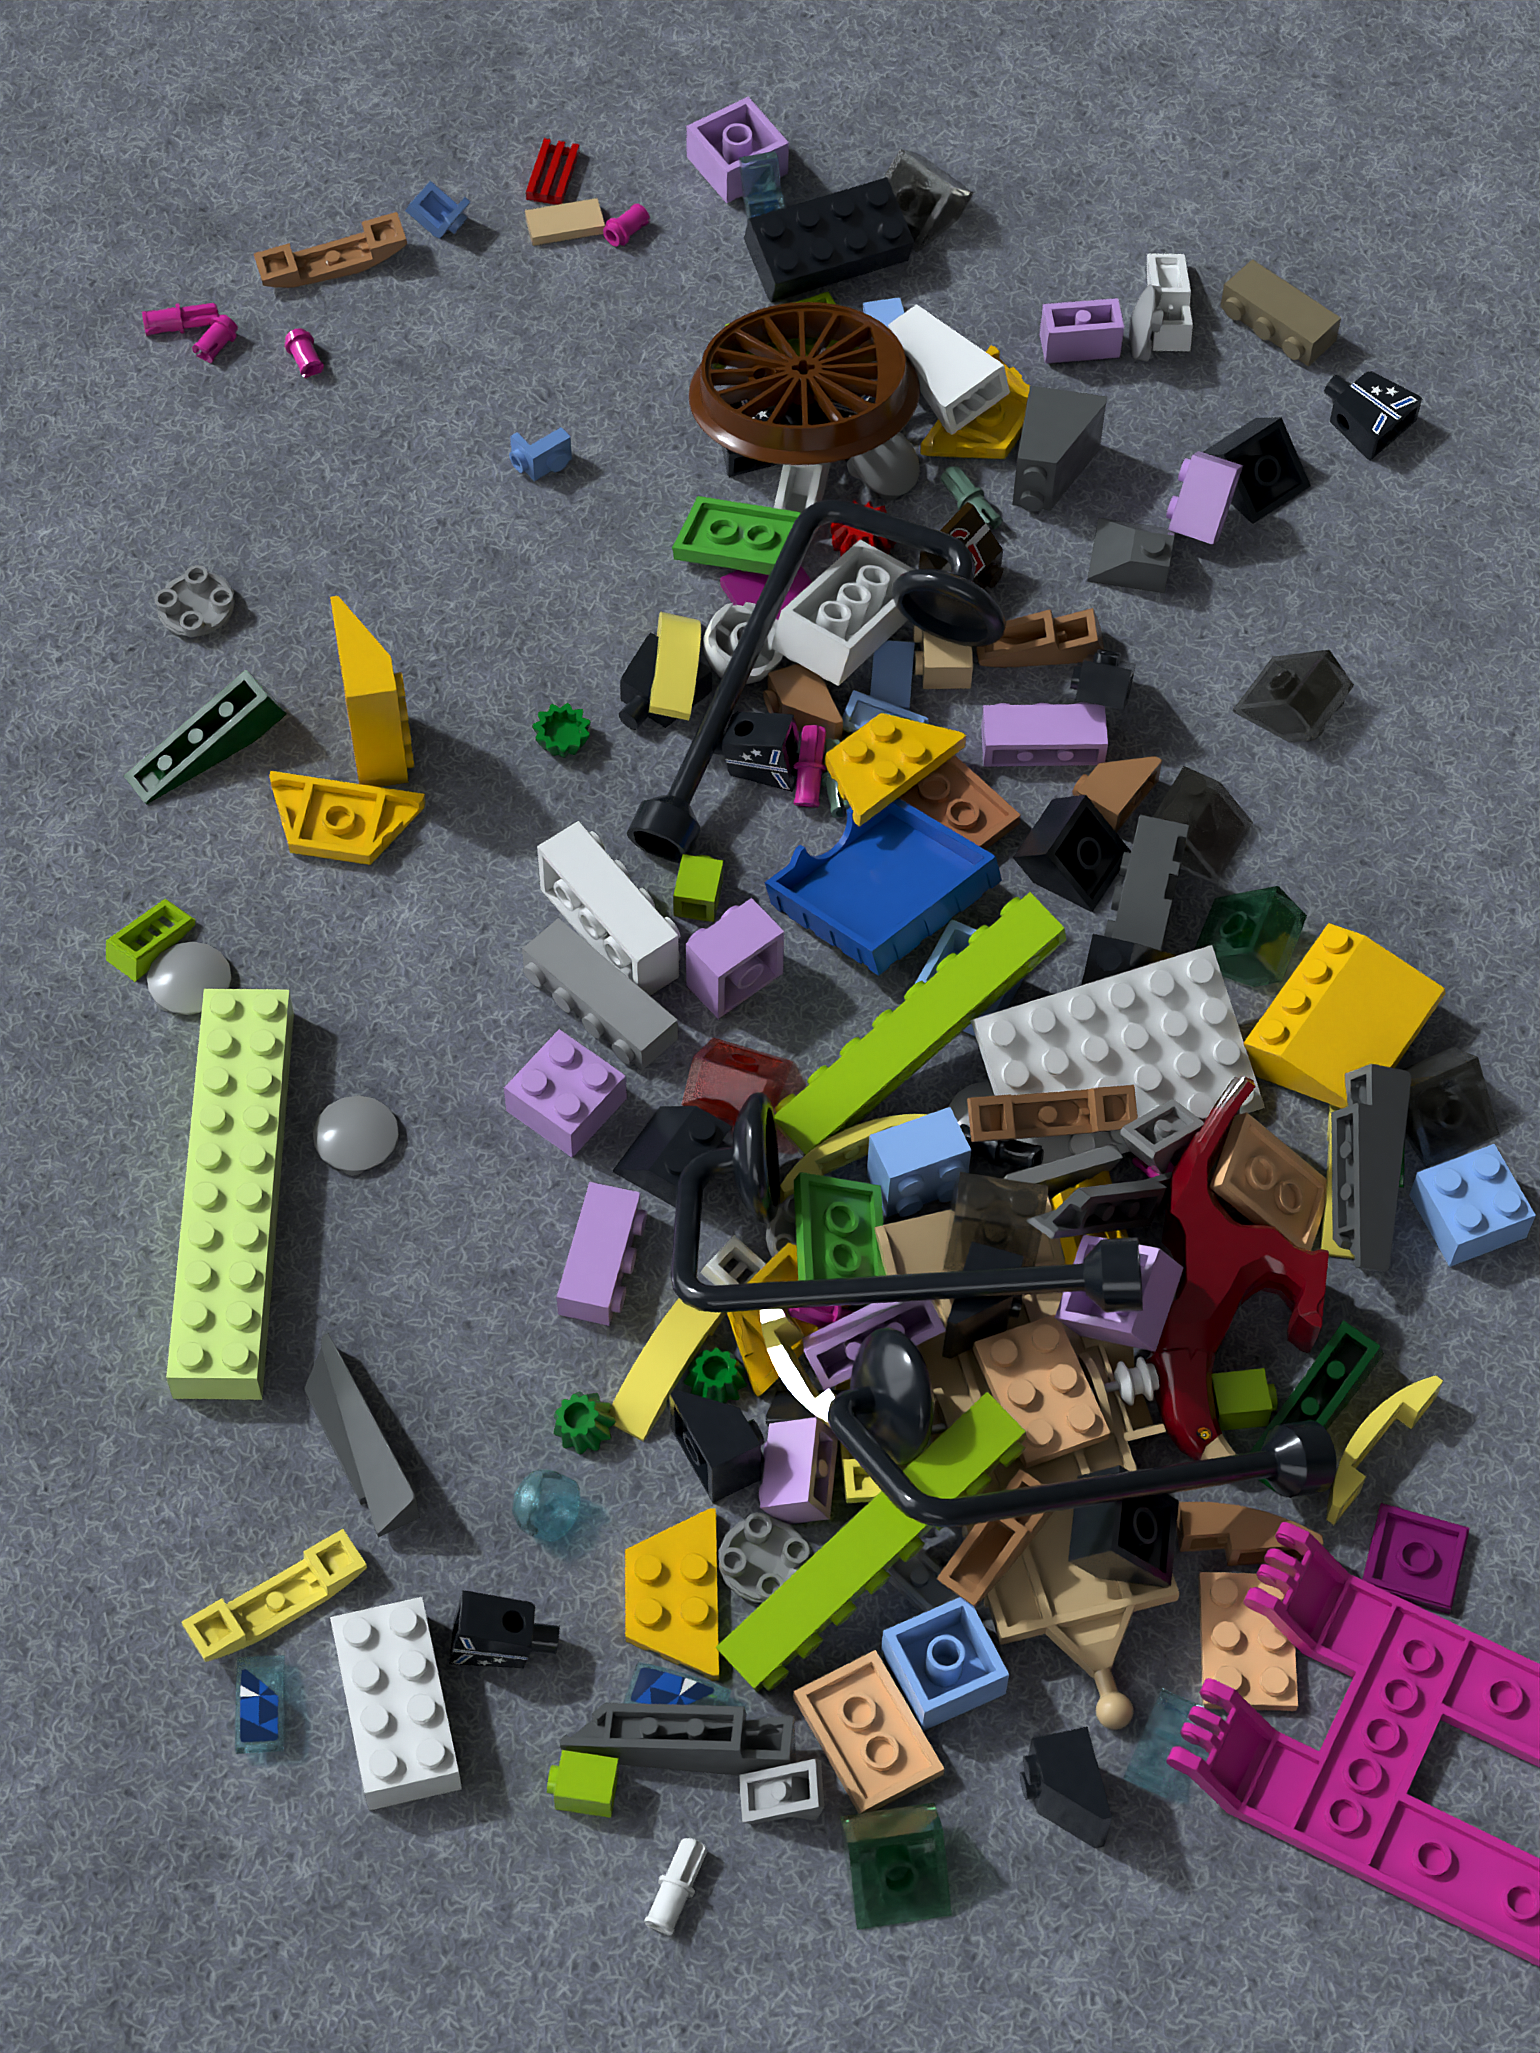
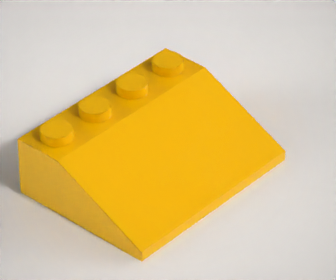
M332 596L330 600L359 784L382 787L409 783L407 768L414 767L402 672H393L392 660L388 652L339 596Z
M1328 923L1243 1043L1254 1075L1336 1107L1345 1108L1348 1106L1345 1073L1369 1064L1395 1068L1445 996V988L1367 936Z

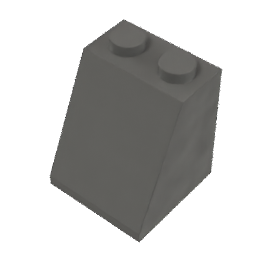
M1030 386L1017 457L1012 505L1022 506L1028 511L1051 510L1100 450L1107 396Z

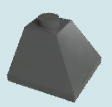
M1098 517L1087 581L1165 593L1175 532L1164 527Z

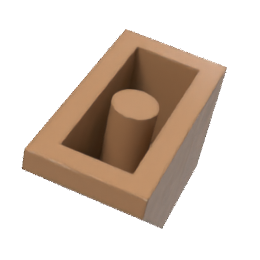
M800 664L768 673V690L763 692V697L769 713L794 715L797 731L802 732V728L807 725H818L825 728L826 739L831 738L832 740L842 742L843 720L820 675Z
M1152 756L1099 763L1089 776L1083 774L1074 786L1072 795H1087L1117 833L1159 781L1162 760Z

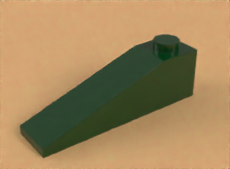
M245 669L123 776L147 805L257 741L287 713L270 692ZM138 777L149 791L145 790L142 784L138 781Z
M1343 1320L1250 1452L1261 1451L1267 1433L1276 1425L1313 1420L1321 1424L1327 1431L1384 1355L1381 1346ZM1265 1478L1257 1479L1277 1493Z

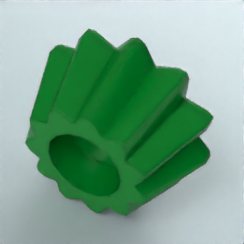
M569 703L564 704L561 708L551 704L548 712H538L540 721L534 723L532 728L537 734V743L544 750H548L552 756L559 754L562 758H565L568 754L575 755L579 748L584 746L590 737L587 730L591 721L583 718V709L573 710Z
M714 1348L712 1352L704 1350L690 1363L687 1368L690 1373L683 1381L686 1385L692 1387L690 1394L727 1403L728 1399L739 1400L738 1390L747 1386V1382L742 1377L746 1368L729 1351L721 1352L719 1348Z
M580 1391L571 1395L570 1400H562V1407L558 1408L553 1415L556 1420L553 1434L562 1438L563 1448L574 1446L579 1455L583 1454L587 1448L598 1451L601 1441L611 1439L612 1436L608 1428L616 1423V1419L609 1415L612 1407L611 1403L601 1402L598 1393L586 1395Z

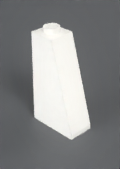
M917 304L888 324V328L899 339L905 355L917 372L920 392L949 434L953 435L1010 393L1004 364Z

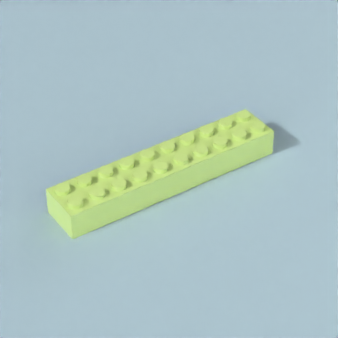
M204 989L166 1376L173 1399L262 1400L294 1019L289 990Z

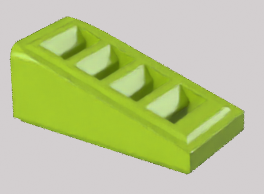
M164 899L106 940V961L136 982L149 971L151 963L162 951L178 943L195 926V919L167 899ZM164 916L174 925L168 928L158 919ZM151 927L161 935L156 937L148 929ZM140 939L147 945L142 947L136 941Z

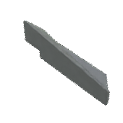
M1369 1064L1345 1073L1348 1106L1331 1112L1333 1240L1340 1248L1350 1250L1355 1257L1353 1265L1356 1268L1386 1272L1390 1267L1412 1077L1408 1071L1376 1064Z
M1172 1172L1141 1181L1077 1188L1056 1210L1029 1218L1027 1222L1051 1239L1151 1226L1155 1215L1162 1214L1168 1201Z
M329 1333L323 1335L321 1349L304 1387L305 1395L360 1505L367 1502L375 1532L380 1537L420 1518L417 1499Z
M604 1703L592 1713V1720L572 1737L563 1736L560 1740V1747L566 1751L618 1758L619 1765L739 1776L741 1774L796 1763L794 1716H779L746 1721L747 1714L744 1706Z

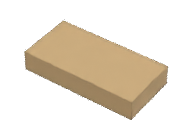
M597 198L525 210V219L533 246L603 234L605 227Z

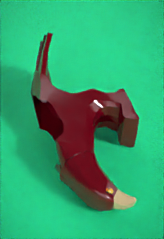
M1245 1076L1240 1078L1234 1077L1212 1108L1200 1132L1195 1134L1173 1169L1161 1242L1171 1251L1174 1260L1183 1267V1271L1176 1289L1177 1300L1171 1304L1156 1351H1149V1357L1145 1359L1146 1364L1152 1363L1158 1375L1159 1389L1153 1391L1166 1433L1180 1452L1194 1460L1236 1455L1225 1440L1216 1417L1212 1388V1368L1215 1356L1239 1307L1259 1291L1279 1295L1292 1311L1287 1328V1341L1291 1342L1302 1352H1311L1322 1328L1329 1251L1319 1249L1312 1252L1296 1247L1275 1226L1241 1225L1235 1222L1221 1206L1208 1183V1175L1221 1156L1234 1116L1240 1114V1107L1256 1087L1254 1080Z

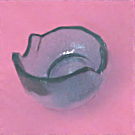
M538 1469L537 1471L530 1472L524 1477L513 1497L512 1514L518 1527L526 1534L547 1542H555L568 1534L577 1520L581 1504L579 1486L576 1481L550 1469ZM544 1506L552 1509L549 1521L538 1520L537 1513Z

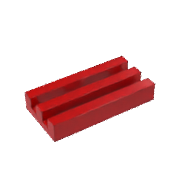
M543 139L526 189V200L554 205L563 204L580 153L579 144L572 143L571 148L565 147L564 141H558L557 145H552L551 139ZM549 153H554L540 193H536ZM562 156H568L555 196L549 195Z

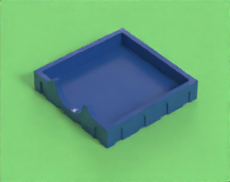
M897 798L860 827L855 824L852 818V808H848L846 810L847 824L844 833L831 850L822 855L812 856L808 854L805 847L799 845L795 848L790 863L764 883L770 902L778 911L788 914L790 919L806 929H811L815 932V935L830 945L837 946L844 954L860 964H865L869 967V970L879 976L890 968L889 966L897 959L900 960L921 944L923 939L931 936L951 921V918L958 912L964 911L982 897L984 892L999 884L1002 878L995 855Z

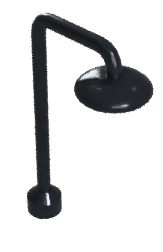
M832 498L817 501L804 509L795 520L668 794L644 800L640 803L627 831V836L631 842L646 853L675 863H681L682 854L690 855L701 831L690 803L813 537L820 527L828 523H840L947 560L951 565V572L938 569H916L901 574L892 586L894 603L901 614L912 624L935 637L963 646L984 647L996 643L1004 635L1006 621L996 601L982 587L973 582L976 568L973 555L966 545L948 533L847 500Z
M762 1092L752 1093L740 1109L733 1130V1146L707 1150L694 1157L682 1170L677 1183L671 1281L673 1290L681 1301L699 1311L721 1313L1086 1291V1296L1105 1313L1143 1311L1138 1237L1101 1239L1084 1258L1083 1264L731 1285H706L701 1283L697 1275L703 1188L708 1179L719 1174L734 1173L736 1186L742 1202L751 1215L759 1222L766 1224L772 1222L777 1216L780 1197L778 1138L769 1097Z
M889 1327L874 1330L864 1339L857 1351L852 1366L850 1389L842 1391L830 1402L827 1413V1421L835 1436L892 1504L907 1517L922 1524L936 1527L967 1526L1264 1478L1278 1494L1283 1497L1292 1498L1322 1493L1328 1490L1334 1481L1337 1467L1336 1452L1330 1435L1318 1422L1307 1420L1272 1427L1265 1437L1261 1451L951 1499L932 1497L920 1491L898 1466L907 1465L920 1456L929 1441L934 1419L932 1382L927 1365L914 1342L901 1331Z

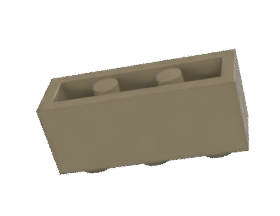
M1252 259L1224 284L1220 308L1224 310L1226 315L1232 320H1240L1252 328L1260 339L1269 340L1283 349L1290 359L1299 360L1309 367L1336 342L1341 317Z

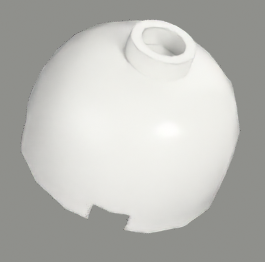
M746 602L744 606H732L733 603L726 604L715 613L708 625L703 638L704 654L710 668L721 678L754 610L755 603ZM777 619L769 632L746 684L761 681L777 667L783 657L781 653L771 648L778 624Z

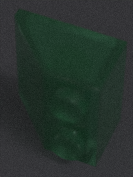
M1279 886L1217 897L1214 899L1194 950L1212 945L1223 977L1252 987L1282 982L1307 915Z
M934 1802L840 1816L844 1858L857 1930L952 1915L944 1831Z

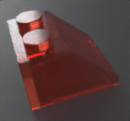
M713 1037L693 1056L681 1105L697 1106L715 1117L719 1116L732 1120L735 1126L737 1115L748 1097L754 1092H762L769 1097L774 1112L793 1061Z

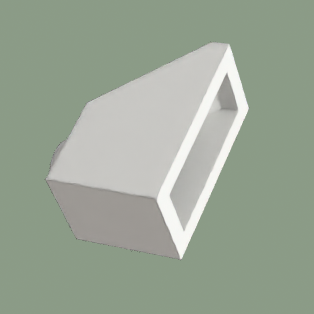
M831 463L815 465L783 464L774 508L802 512L815 502L822 501Z

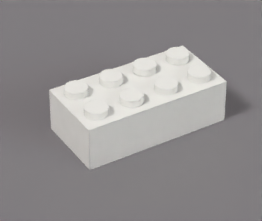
M859 540L781 610L771 648L786 656L789 660L797 662L820 675L823 679L839 686L908 621L894 603L892 586L901 574L915 569Z
M577 821L537 846L541 890L588 944L649 996L679 978V960L681 957L678 946L680 933L677 926L669 917L663 918L655 909L651 896L645 889H638L631 882L625 866L619 860L613 861L605 852L603 842L595 832L591 831L589 833Z
M418 1597L330 1617L369 1811L461 1790L459 1770L423 1598Z

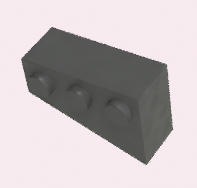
M1145 815L1139 816L1131 853L1124 852L1119 876L1125 877L1124 886L1116 885L1111 910L1118 911L1116 921H1107L1104 936L1162 950L1189 825Z

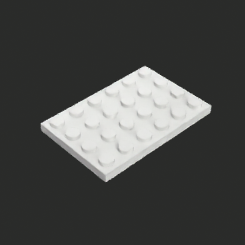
M1212 945L971 1020L995 1096L1134 1085L1138 1118L1174 1099L1205 1123L1212 1108L1234 1077L1240 1078L1245 1076L1254 1080L1256 1087L1240 1107V1114L1265 1108ZM1121 1130L1016 1139L1033 1145H1041L1042 1149H1044L1042 1164L1111 1144L1117 1145L1121 1154L1130 1151L1120 1135Z

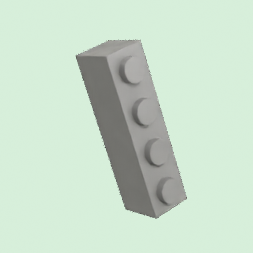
M559 918L522 948L523 972L526 978L534 986L540 987L543 985L552 992L554 1001L563 1011L569 1013L572 1010L582 1018L583 1026L593 1037L600 1038L602 1036L612 1044L613 1052L623 1063L629 1064L632 1062L639 1069L643 1070L678 1040V1020Z

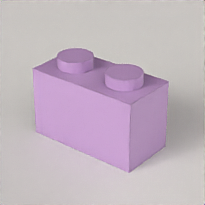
M1118 298L1043 304L1040 339L1045 364L1120 358L1124 324Z
M1200 451L1194 453L1191 459L1185 458L1178 476V481L1183 482L1179 497H1172L1166 514V518L1171 519L1168 530L1212 545L1216 543L1221 535L1243 466Z
M817 1417L769 1424L768 1439L763 1449L765 1466L763 1483L759 1488L760 1508L771 1517L788 1524L830 1519L838 1438Z

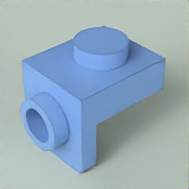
M430 181L413 199L405 211L433 236L441 239L448 230L455 234L466 221L468 216L463 212L470 204V201L464 197L457 204Z
M562 427L532 445H529L518 432L510 436L511 452L509 457L513 466L520 473L525 471L534 481L551 471H561L572 459L571 437Z

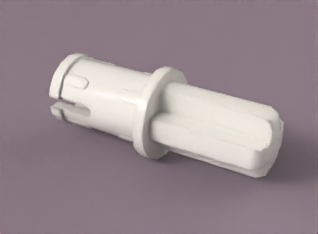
M692 1838L681 1840L667 1874L660 1876L658 1880L661 1887L648 1917L645 1918L644 1923L646 1926L666 1935H673L674 1927L687 1897L692 1898L694 1896L695 1890L692 1886L707 1854V1847Z

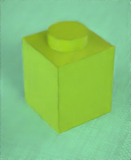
M682 854L673 894L674 916L709 922L715 921L723 885V860L713 859L707 855L691 856Z
M1264 1368L1212 1374L1214 1406L1221 1431L1268 1425L1272 1411L1277 1410V1393L1274 1384L1267 1383Z
M562 1750L559 1766L551 1765L547 1782V1793L554 1794L555 1810L611 1818L619 1777L618 1758Z

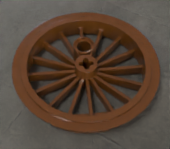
M796 302L774 305L756 310L734 320L720 330L710 341L689 387V404L693 417L700 428L711 439L742 456L784 465L831 463L866 453L884 444L904 428L913 416L920 397V382L917 372L905 355L899 339L886 325L861 311L841 305L819 302ZM799 338L800 356L795 353L787 339ZM805 338H818L809 355L806 356ZM831 340L838 341L837 343L826 349ZM773 342L779 351L768 346L767 344ZM727 366H730V367H735V368H737V369H725V368H726ZM737 385L720 391L714 388V386ZM854 393L875 397L876 401L872 404ZM828 397L858 414L843 418ZM746 399L750 400L739 409H734L730 406V404ZM817 402L831 422L808 425V405ZM792 403L802 405L801 426L780 425ZM777 405L768 421L753 418L767 407Z

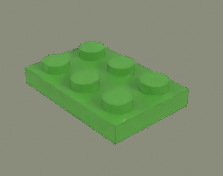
M697 496L672 547L674 560L770 575L789 532L801 512Z
M800 1172L793 1180L798 1280L886 1275L874 1227L883 1225L881 1186ZM857 1304L855 1306L866 1307L870 1304Z

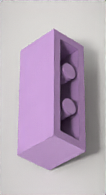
M1087 702L1053 705L1049 703H1037L1035 705H1010L1007 703L983 705L981 733L984 767L1073 766L1105 763L1108 747L1105 706Z
M589 1182L557 1294L558 1315L609 1326L613 1312L621 1313L626 1295V1287L621 1286L624 1273L632 1274L637 1249L631 1248L634 1235H643L647 1219V1210L641 1209L640 1192Z
M934 1300L870 1304L803 1337L804 1353L824 1391L851 1378L852 1366L857 1351L864 1339L874 1330L887 1327L899 1330L911 1339L915 1345L945 1332L946 1328L943 1318Z

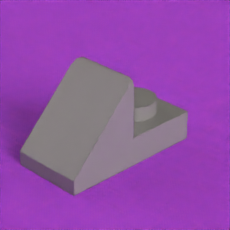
M1171 1099L1123 1126L1120 1135L1128 1149L1135 1156L1161 1175L1166 1172L1174 1152L1190 1143L1195 1134L1200 1132L1204 1122L1176 1100Z
M819 1759L739 1775L742 1823L758 1824L788 1817L816 1820L824 1809L821 1760Z

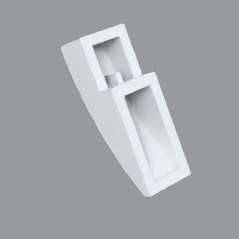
M1147 254V286L1151 284L1162 287L1161 299L1157 309L1163 310V321L1160 331L1158 333L1152 332L1151 334L1152 351H1190L1193 322L1190 311L1191 290L1185 254Z

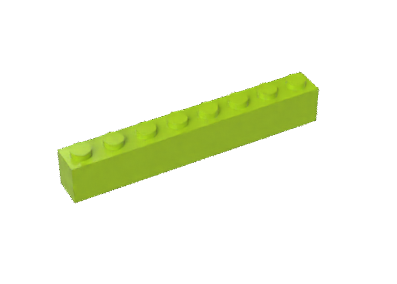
M1031 892L1022 899L1015 897L1009 901L1000 912L1002 917L990 927L983 925L977 929L969 938V945L958 955L951 953L945 957L937 966V973L926 983L919 981L913 985L904 995L905 1001L894 1011L887 1009L882 1012L872 1023L873 1029L862 1039L855 1037L841 1049L839 1053L841 1057L829 1068L827 1065L818 1068L807 1081L809 1085L797 1096L794 1093L788 1095L776 1106V1114L774 1115L776 1128L803 1157L828 1138L855 1126L971 1024V1020L983 1014L1066 941L1065 928Z
M986 1392L923 1451L920 1456L906 1467L903 1472L920 1491L932 1497L951 1499L964 1497L967 1494L969 1496L977 1495L991 1483L992 1479L988 1476L990 1472L1000 1463L1008 1467L1024 1452L1026 1448L1021 1443L1026 1439V1431ZM881 1491L717 1645V1650L756 1693L763 1687L771 1691L789 1674V1671L785 1668L786 1665L798 1654L802 1659H805L822 1643L823 1639L819 1634L832 1622L837 1627L840 1626L856 1611L857 1607L853 1602L866 1590L871 1595L874 1594L889 1580L891 1575L887 1570L897 1560L901 1558L906 1563L922 1549L925 1543L921 1538L933 1526L922 1524L904 1515ZM935 1526V1528H936L938 1531H940L941 1529L944 1528V1527H936V1526Z

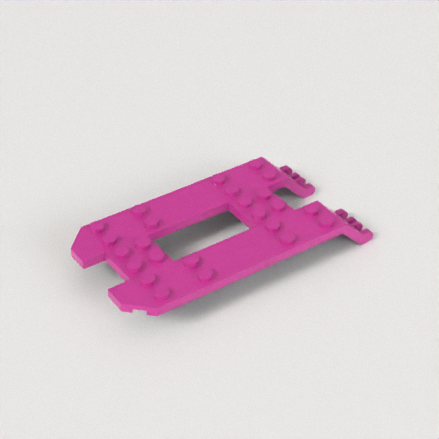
M1282 1522L1275 1535L1276 1540L1283 1546L1297 1550L1304 1558L1300 1563L1297 1559L1279 1549H1269L1264 1557V1561L1268 1565L1262 1564L1256 1575L1262 1583L1279 1589L1285 1595L1283 1602L1258 1587L1250 1588L1243 1602L1249 1609L1266 1616L1302 1654L1353 1678L1322 1747L1318 1751L1276 1731L1235 1689L1217 1680L1207 1678L1199 1692L1201 1697L1211 1704L1222 1707L1229 1715L1226 1721H1224L1221 1717L1211 1713L1204 1707H1192L1188 1718L1194 1724L1184 1723L1180 1734L1185 1741L1198 1745L1209 1753L1207 1761L1205 1762L1202 1758L1192 1754L1183 1747L1176 1746L1172 1748L1166 1760L1167 1764L1175 1770L1188 1775L1226 1813L1540 1967V1858L1407 1794L1439 1720L1540 1768V1664L1349 1574L1310 1532L1291 1523Z

